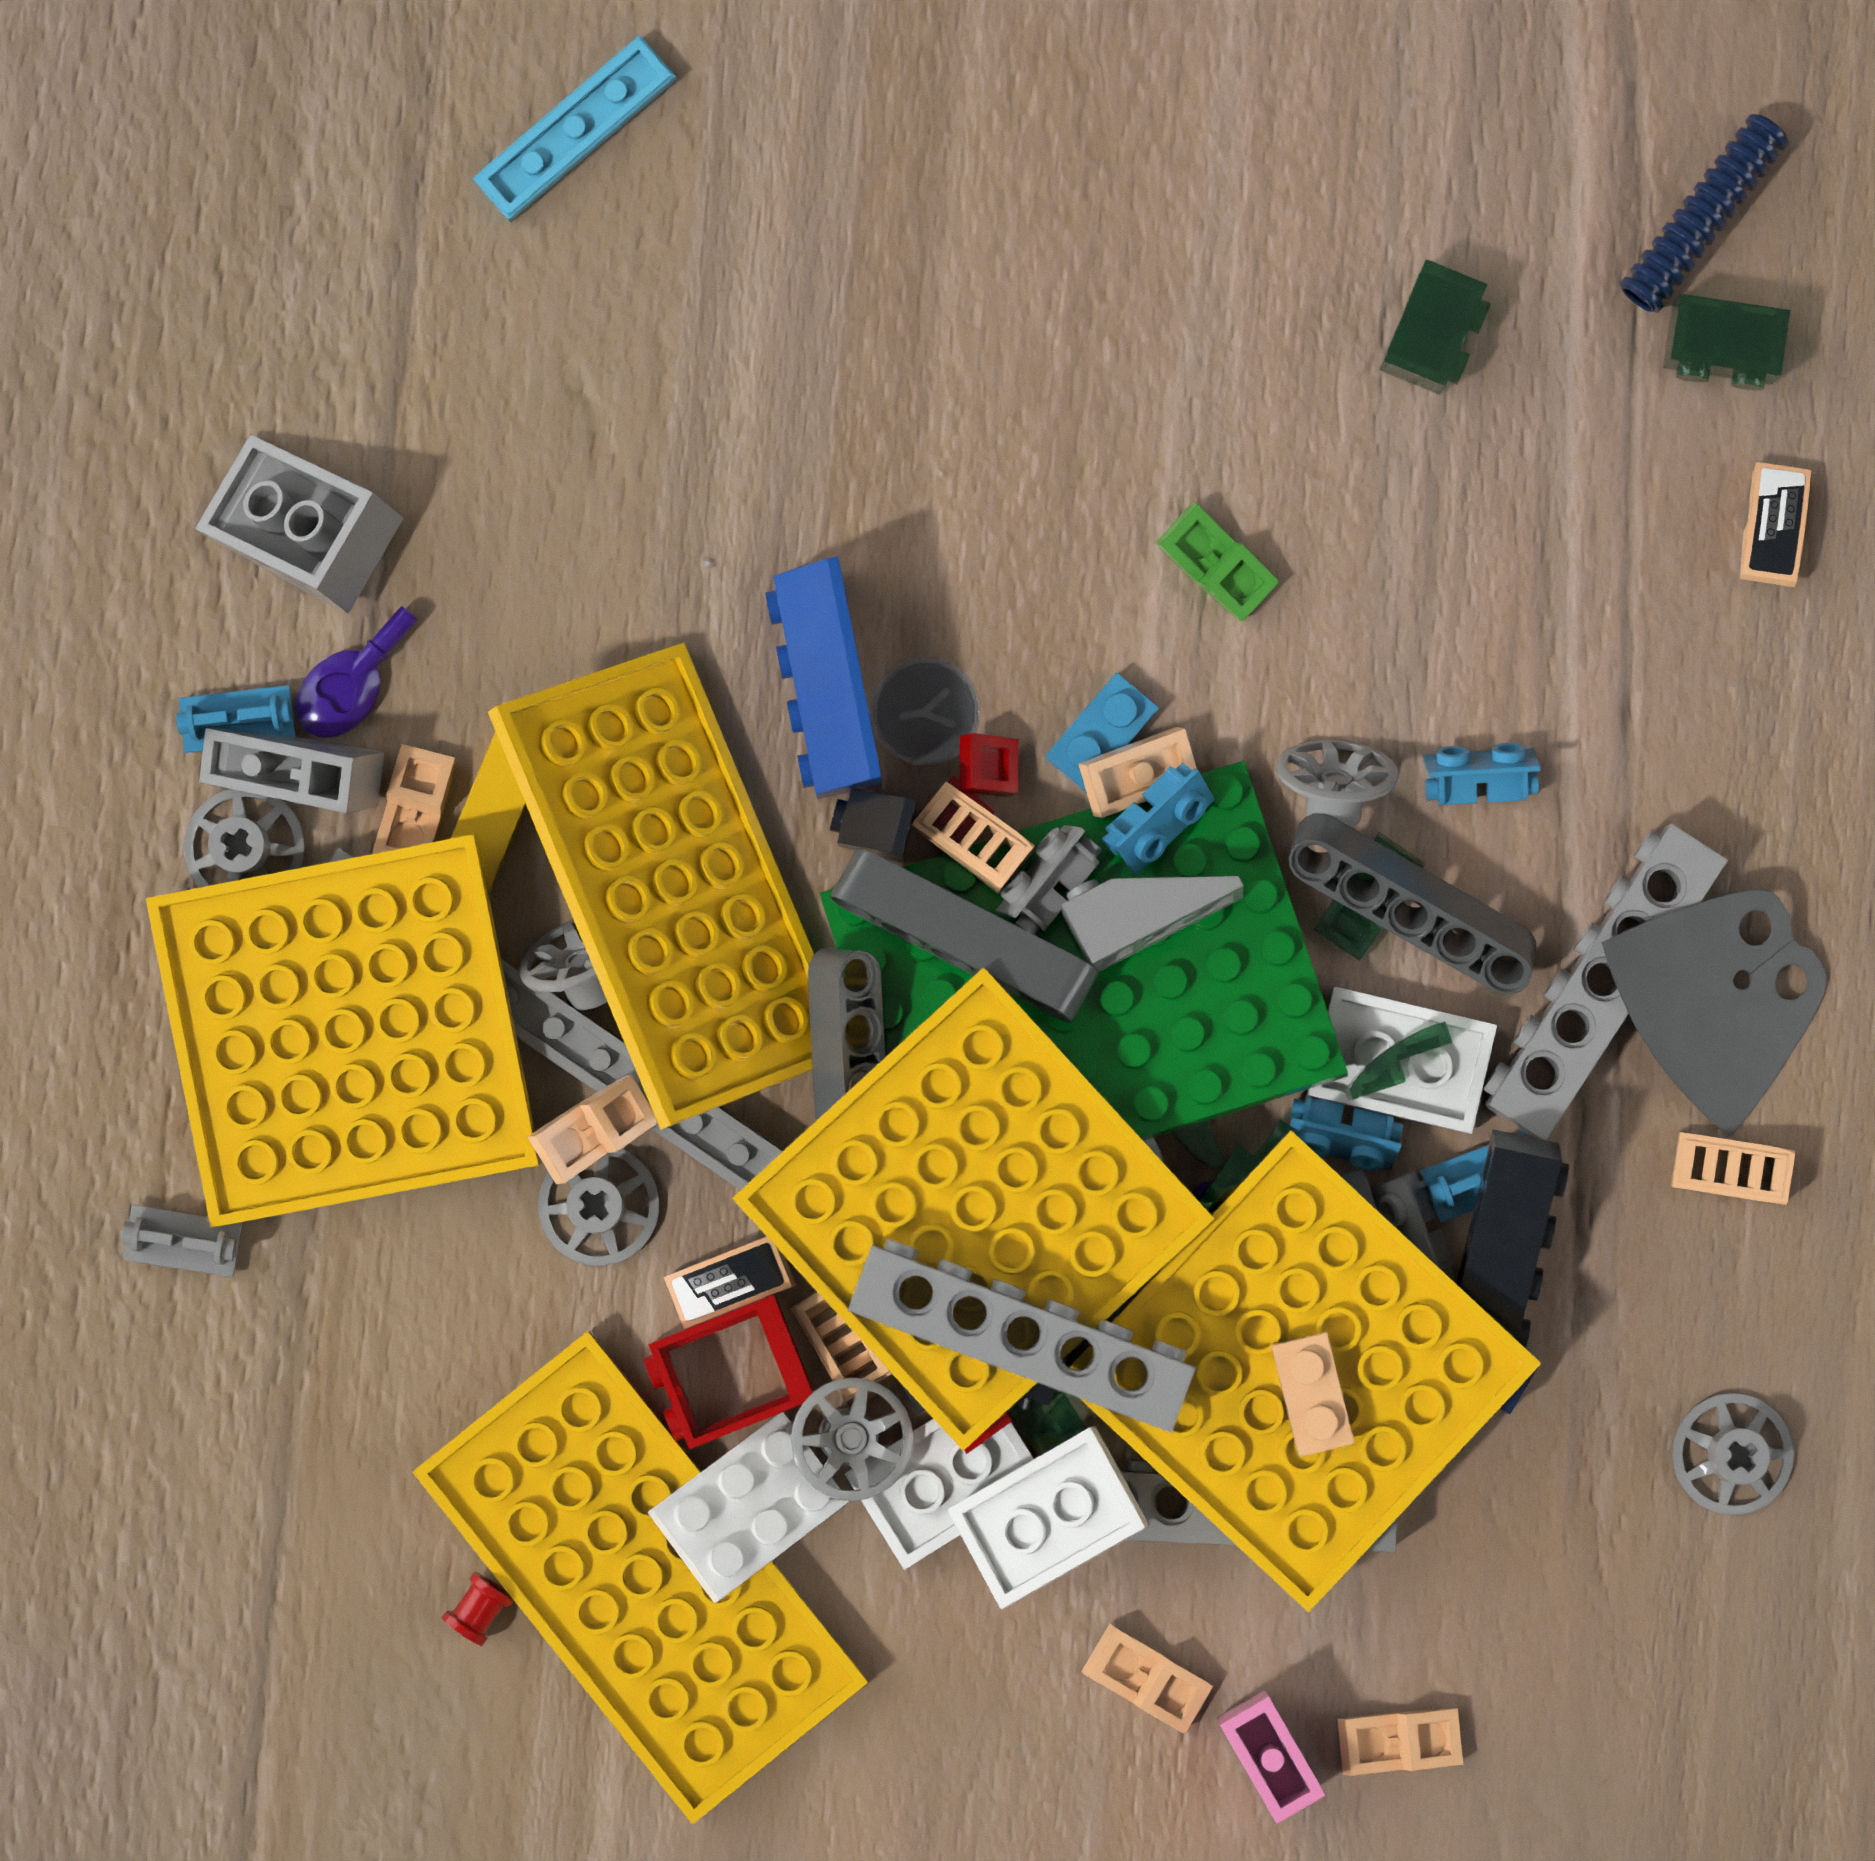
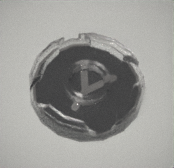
M916 656L896 664L880 680L872 697L871 723L879 743L894 758L914 767H937L960 756V736L977 732L980 726L981 701L973 681L958 666L939 657Z

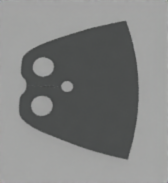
M1761 889L1734 892L1703 901L1649 920L1601 942L1620 996L1647 1047L1681 1092L1712 1123L1730 1137L1769 1089L1811 1023L1821 1003L1827 984L1826 971L1814 951L1809 947L1797 944L1791 935V916L1775 893ZM1752 910L1765 912L1772 923L1770 936L1760 945L1747 944L1739 933V925L1742 918ZM1787 965L1801 967L1807 976L1805 991L1794 1000L1782 998L1775 988V979L1778 972ZM1741 970L1747 971L1751 976L1750 985L1743 990L1737 989L1733 983L1735 974Z

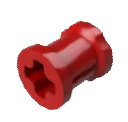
M474 1571L469 1578L472 1585L453 1611L447 1610L442 1619L463 1637L482 1647L487 1640L485 1632L501 1609L503 1607H510L514 1600L498 1584L479 1572Z

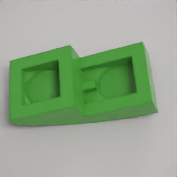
M1191 503L1155 542L1183 572L1240 622H1243L1280 582L1242 543L1235 542L1195 503Z

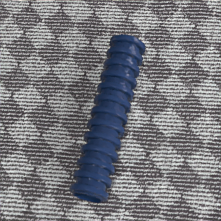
M1758 114L1749 115L1745 120L1748 127H1740L1735 133L1737 141H1729L1725 146L1727 154L1718 155L1714 161L1716 168H1708L1704 173L1706 181L1698 182L1694 186L1695 195H1687L1683 201L1685 208L1677 209L1672 215L1674 222H1667L1663 226V237L1656 236L1651 242L1653 250L1646 249L1641 255L1643 263H1635L1630 269L1632 277H1624L1620 282L1622 291L1632 302L1648 312L1659 313L1663 308L1661 300L1663 298L1670 299L1674 294L1672 286H1680L1685 279L1682 273L1684 271L1690 272L1694 268L1693 259H1700L1706 252L1703 246L1705 244L1711 245L1716 239L1714 232H1721L1727 225L1724 220L1725 217L1732 218L1737 212L1735 204H1743L1747 199L1745 191H1753L1758 185L1756 177H1764L1768 172L1766 164H1774L1779 158L1777 150H1785L1789 145V141L1785 132L1772 120Z

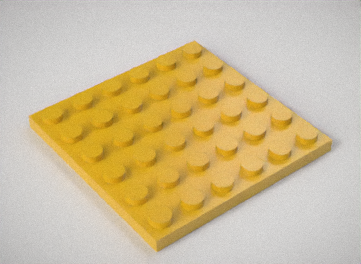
M477 834L146 898L211 1228L541 1164L539 1155L528 1139V1136L535 1132Z
M984 967L732 1198L963 1451L1037 1382L848 1311L872 1244L884 1248L888 1238L919 1250L915 1261L937 1268L940 1259L973 1270L969 1281L990 1289L994 1279L1026 1290L1024 1302L1042 1309L1045 1308L1048 1299L1080 1311L1077 1322L1096 1329L1100 1325L1101 1319L1106 1320L1214 1220L1212 1215ZM910 1276L899 1287L901 1301L910 1308H921L927 1305L932 1298L933 1288L930 1282L922 1276ZM974 1296L962 1297L953 1307V1319L963 1328H975L985 1319V1304ZM1020 1316L1010 1322L1007 1327L1006 1336L1012 1346L1026 1349L1036 1343L1040 1330L1034 1319ZM1072 1337L1065 1341L1060 1351L1061 1360L1085 1338Z
M1290 1130L1239 1184L1238 1188L1211 1214L1214 1220L1165 1264L1111 1322L1134 1331L1130 1340L1132 1343L1152 1349L1154 1341L1158 1340L1187 1351L1184 1362L1193 1365L1196 1369L1172 1433L1089 1401L1081 1400L1309 1613L1541 1363ZM1326 1331L1355 1444L1299 1457L1271 1345ZM1091 1344L1069 1368L1080 1369L1091 1361L1093 1356ZM1136 1357L1122 1359L1114 1371L1116 1383L1125 1389L1139 1387L1146 1378L1144 1362Z

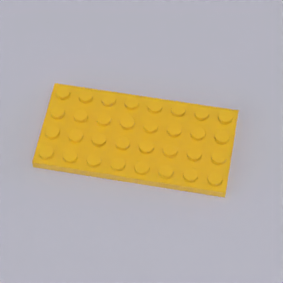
M683 642L497 705L489 710L488 714L660 1130L812 1071L808 967L814 953L685 643Z
M588 1330L412 1471V1473L693 1825L868 1683V1679L773 1560L716 1603L712 1601L648 1514V1511L702 1471L678 1441L675 1442L670 1431Z

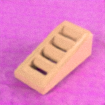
M948 782L944 783L911 824L915 830L998 895L1031 856L1035 848L1034 844ZM952 802L959 809L940 831L932 824L948 804ZM967 816H970L976 823L958 844L950 837ZM986 829L994 836L976 857L968 850ZM1004 843L1010 848V851L998 866L993 869L986 863L999 846Z
M1679 1132L1670 1187L1776 1205H1787L1795 1150ZM1696 1146L1706 1148L1701 1180L1691 1179ZM1719 1150L1728 1152L1723 1184L1714 1182ZM1742 1154L1751 1155L1747 1187L1737 1186ZM1765 1158L1774 1159L1770 1191L1760 1190Z
M818 1292L790 1308L833 1381L850 1378L875 1363L878 1369L865 1376V1379L879 1383L886 1388L898 1382V1379L854 1331L831 1345H826L823 1339L847 1324L837 1314L818 1327H815L811 1319L831 1308ZM863 1343L866 1348L864 1352L843 1365H838L835 1360L836 1358ZM840 1389L839 1392L843 1399L851 1407L858 1389ZM868 1391L867 1400L871 1399L877 1394Z

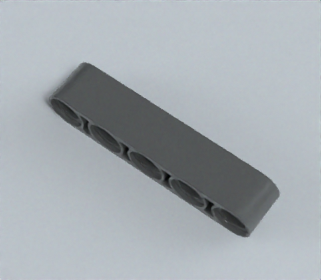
M1312 814L1306 816L1299 823L1289 855V867L1293 874L1301 881L1495 992L1515 994L1521 992L1529 985L1537 948L1536 940L1527 928L1332 816ZM1318 845L1325 848L1327 852H1315L1307 846ZM1356 873H1367L1376 879L1365 880L1359 878ZM1414 900L1423 906L1411 907L1405 904L1404 901ZM1463 928L1471 934L1461 935L1451 929ZM1512 956L1517 958L1519 961L1507 962L1505 960H1502L1500 957Z
M856 848L830 895V899L850 913L973 976L984 967L1008 994L1067 1023L1074 1021L1099 974L1094 967L1080 958L863 848Z
M825 947L813 955L809 963L808 990L816 1121L849 1091L850 1080H852V1089L885 1058L881 971L875 957L866 951ZM844 968H845V969H846V973H845V978H844V980H843V971H844ZM847 1024H849L848 1033L846 1036V1027Z

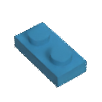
M1116 672L1044 758L1087 794L1078 763L1129 745L1159 708Z

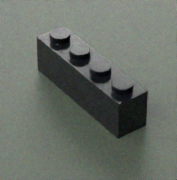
M1493 1129L1456 1284L1526 1349L1531 1320L1524 1319L1528 1300L1537 1301L1540 1294L1543 1268L1536 1267L1540 1249H1550L1553 1241L1556 1216L1549 1215L1553 1196L1563 1197L1569 1174V1164L1562 1163L1559 1143Z

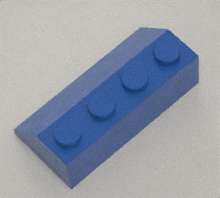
M838 556L826 558L773 576L776 590L765 592L771 624L783 623L786 645L776 646L782 679L793 677L797 699L787 701L793 734L804 732L808 751L807 754L797 755L803 788L814 786L817 799L850 793L851 788L866 790L881 787L882 777Z

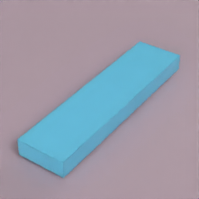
M638 35L473 177V181L511 223L677 80L676 75L641 35Z

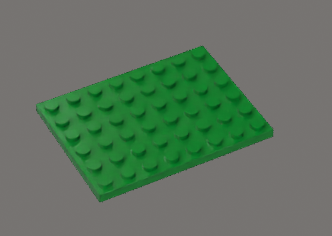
M1244 760L1201 774L1215 800L1206 808L1198 821L1188 825L1166 846L1165 851L1157 860L1149 863L1136 876L1132 874L1121 854H1113L1101 840L1108 833L1106 827L1125 810L1100 818L1093 816L1092 809L1089 808L1017 831L1035 845L1034 852L1018 872L1024 871L1026 873L1039 857L1036 854V849L1050 831L1055 828L1061 829L1064 825L1082 827L1085 830L1078 840L1079 843L1084 837H1087L1102 850L1097 856L1099 864L1083 883L1097 880L1100 885L1110 879L1238 876L1243 884L1242 899L1100 971L1072 1023L1059 1020L1010 995L1143 1141L1348 1076V1071ZM1147 801L1138 804L1147 813L1153 808ZM990 840L974 844L968 851L977 857ZM1002 843L986 864L995 869L1010 851V848ZM946 853L902 867L1014 925L1020 918L1019 915L1013 918L999 915L995 912L1004 900L1001 897V893L998 895ZM1058 881L1053 889L1066 901H1069L1067 894L1070 891ZM834 888L820 892L819 894L836 948L866 951L873 955L879 963L886 1057L974 976L843 909L830 899ZM1062 910L1044 932L1039 930L1036 932L1035 936L1086 962L1062 916Z

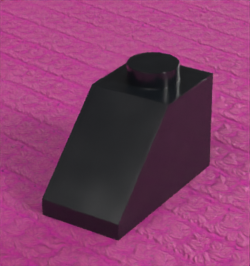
M851 788L848 801L837 799L830 831L839 833L837 841L839 847L856 850L857 847L863 848L883 858L903 863L912 828L911 824L916 812V800Z

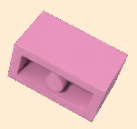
M1265 1690L1216 1718L1276 1824L1326 1796Z

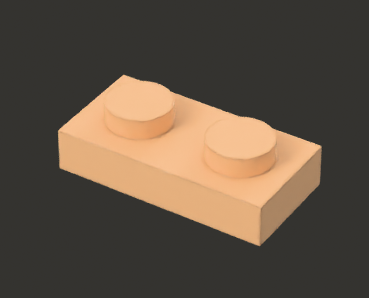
M1174 727L1078 763L1093 816L1100 818L1125 810L1133 802L1137 805L1146 802L1142 794L1166 772L1165 770L1169 766L1177 768L1181 763H1184L1192 771L1196 768L1186 730L1180 727Z
M1327 1332L1272 1344L1271 1348L1298 1456L1302 1457L1355 1444Z

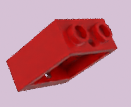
M776 1294L648 1344L652 1355L643 1358L654 1389L656 1390L664 1386L671 1402L672 1408L664 1410V1415L675 1442L685 1439L689 1450L800 1406L814 1392ZM758 1316L788 1394L699 1429L669 1351Z

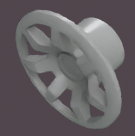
M1316 740L1297 744L1284 751L1278 758L1276 765L1280 780L1291 790L1307 797L1306 816L1327 814L1350 827L1360 822L1362 803L1380 798L1392 791L1399 777L1397 766L1384 753L1363 744L1343 740ZM1322 750L1323 763L1319 764L1313 755L1305 752ZM1337 750L1354 752L1346 763L1339 762ZM1371 759L1377 761L1383 766L1381 767L1376 765H1369L1361 771L1362 767L1365 766ZM1291 762L1302 769L1290 772L1287 765ZM1385 780L1374 787L1369 783L1370 781Z
M233 789L221 791L206 800L192 816L184 838L186 866L193 881L199 888L210 886L200 869L218 865L220 868L228 871L226 882L241 880L243 874L252 873L255 877L270 874L264 865L268 856H293L289 870L301 868L305 854V842L301 824L295 813L284 801ZM243 798L261 799L270 803L275 808L262 819L254 822L247 818ZM233 799V817L226 818L218 824L205 819L207 814L217 805ZM282 815L291 827L294 847L269 841L267 833L274 827ZM201 827L210 834L208 841L209 854L196 860L194 843L197 831Z
M573 919L546 933L529 948L521 960L519 975L524 985L529 989L546 993L564 991L573 1008L588 1010L601 1006L608 1001L583 941L580 940L575 930L577 927ZM564 934L567 947L564 950H560L549 943ZM535 959L549 961L540 963L538 966H536L534 969L530 971L532 963ZM551 976L557 977V980H544Z
M623 1149L618 1152L607 1153L599 1159L595 1177L583 1179L576 1175L568 1181L572 1189L568 1194L567 1201L550 1206L549 1196L554 1180L549 1172L547 1173L541 1185L538 1198L539 1218L546 1237L565 1257L590 1266L616 1264L633 1256L650 1239L657 1224L660 1199L652 1174L633 1154ZM610 1156L627 1162L636 1170L639 1176L616 1185L609 1180ZM643 1183L647 1188L649 1196V1213L647 1218L625 1207V1197ZM550 1214L568 1215L570 1221L576 1226L568 1244L555 1232ZM620 1221L644 1226L638 1238L627 1248L619 1251L614 1227ZM589 1233H600L610 1255L591 1256L581 1253L576 1249Z
M843 1378L824 1384L812 1392L803 1402L792 1426L791 1445L797 1468L816 1490L838 1500L857 1501L881 1494L892 1487L901 1477L911 1457L914 1437L912 1423L907 1410L889 1389L865 1378ZM840 1389H858L851 1408L836 1409L825 1399L827 1395ZM868 1391L883 1397L895 1412L872 1420L865 1414ZM818 1404L825 1416L820 1424L818 1433L802 1436L806 1418L812 1408ZM900 1421L903 1434L900 1455L878 1443V1434ZM803 1445L821 1447L824 1454L828 1457L818 1477L806 1462ZM873 1456L895 1464L885 1479L869 1487L865 1463ZM841 1465L851 1466L859 1490H840L826 1484V1482L838 1471Z
M1718 1394L1703 1400L1685 1415L1677 1428L1673 1440L1672 1460L1678 1482L1695 1503L1707 1510L1723 1515L1749 1514L1771 1503L1782 1492L1789 1480L1793 1467L1794 1450L1788 1427L1770 1405L1746 1394ZM1726 1404H1745L1759 1412L1744 1428L1735 1427ZM1716 1407L1720 1432L1712 1437L1690 1429L1701 1414ZM1767 1418L1778 1431L1782 1449L1769 1448L1764 1438L1758 1434ZM1686 1438L1708 1450V1459L1700 1462L1687 1472L1682 1456ZM1782 1458L1779 1475L1773 1485L1767 1489L1761 1477L1766 1473L1770 1460ZM1715 1473L1720 1478L1718 1502L1703 1496L1691 1481ZM1735 1484H1749L1760 1495L1757 1499L1745 1504L1728 1505Z

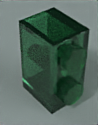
M1425 259L1379 370L1439 395L1448 381L1457 385L1470 356L1469 353L1461 350L1468 331L1479 333L1491 303L1482 300L1488 284Z
M1679 294L1672 303L1663 368L1677 370L1676 377L1686 381L1708 382L1710 375L1731 378V386L1735 388L1754 391L1764 390L1765 384L1772 385L1782 373L1790 310Z

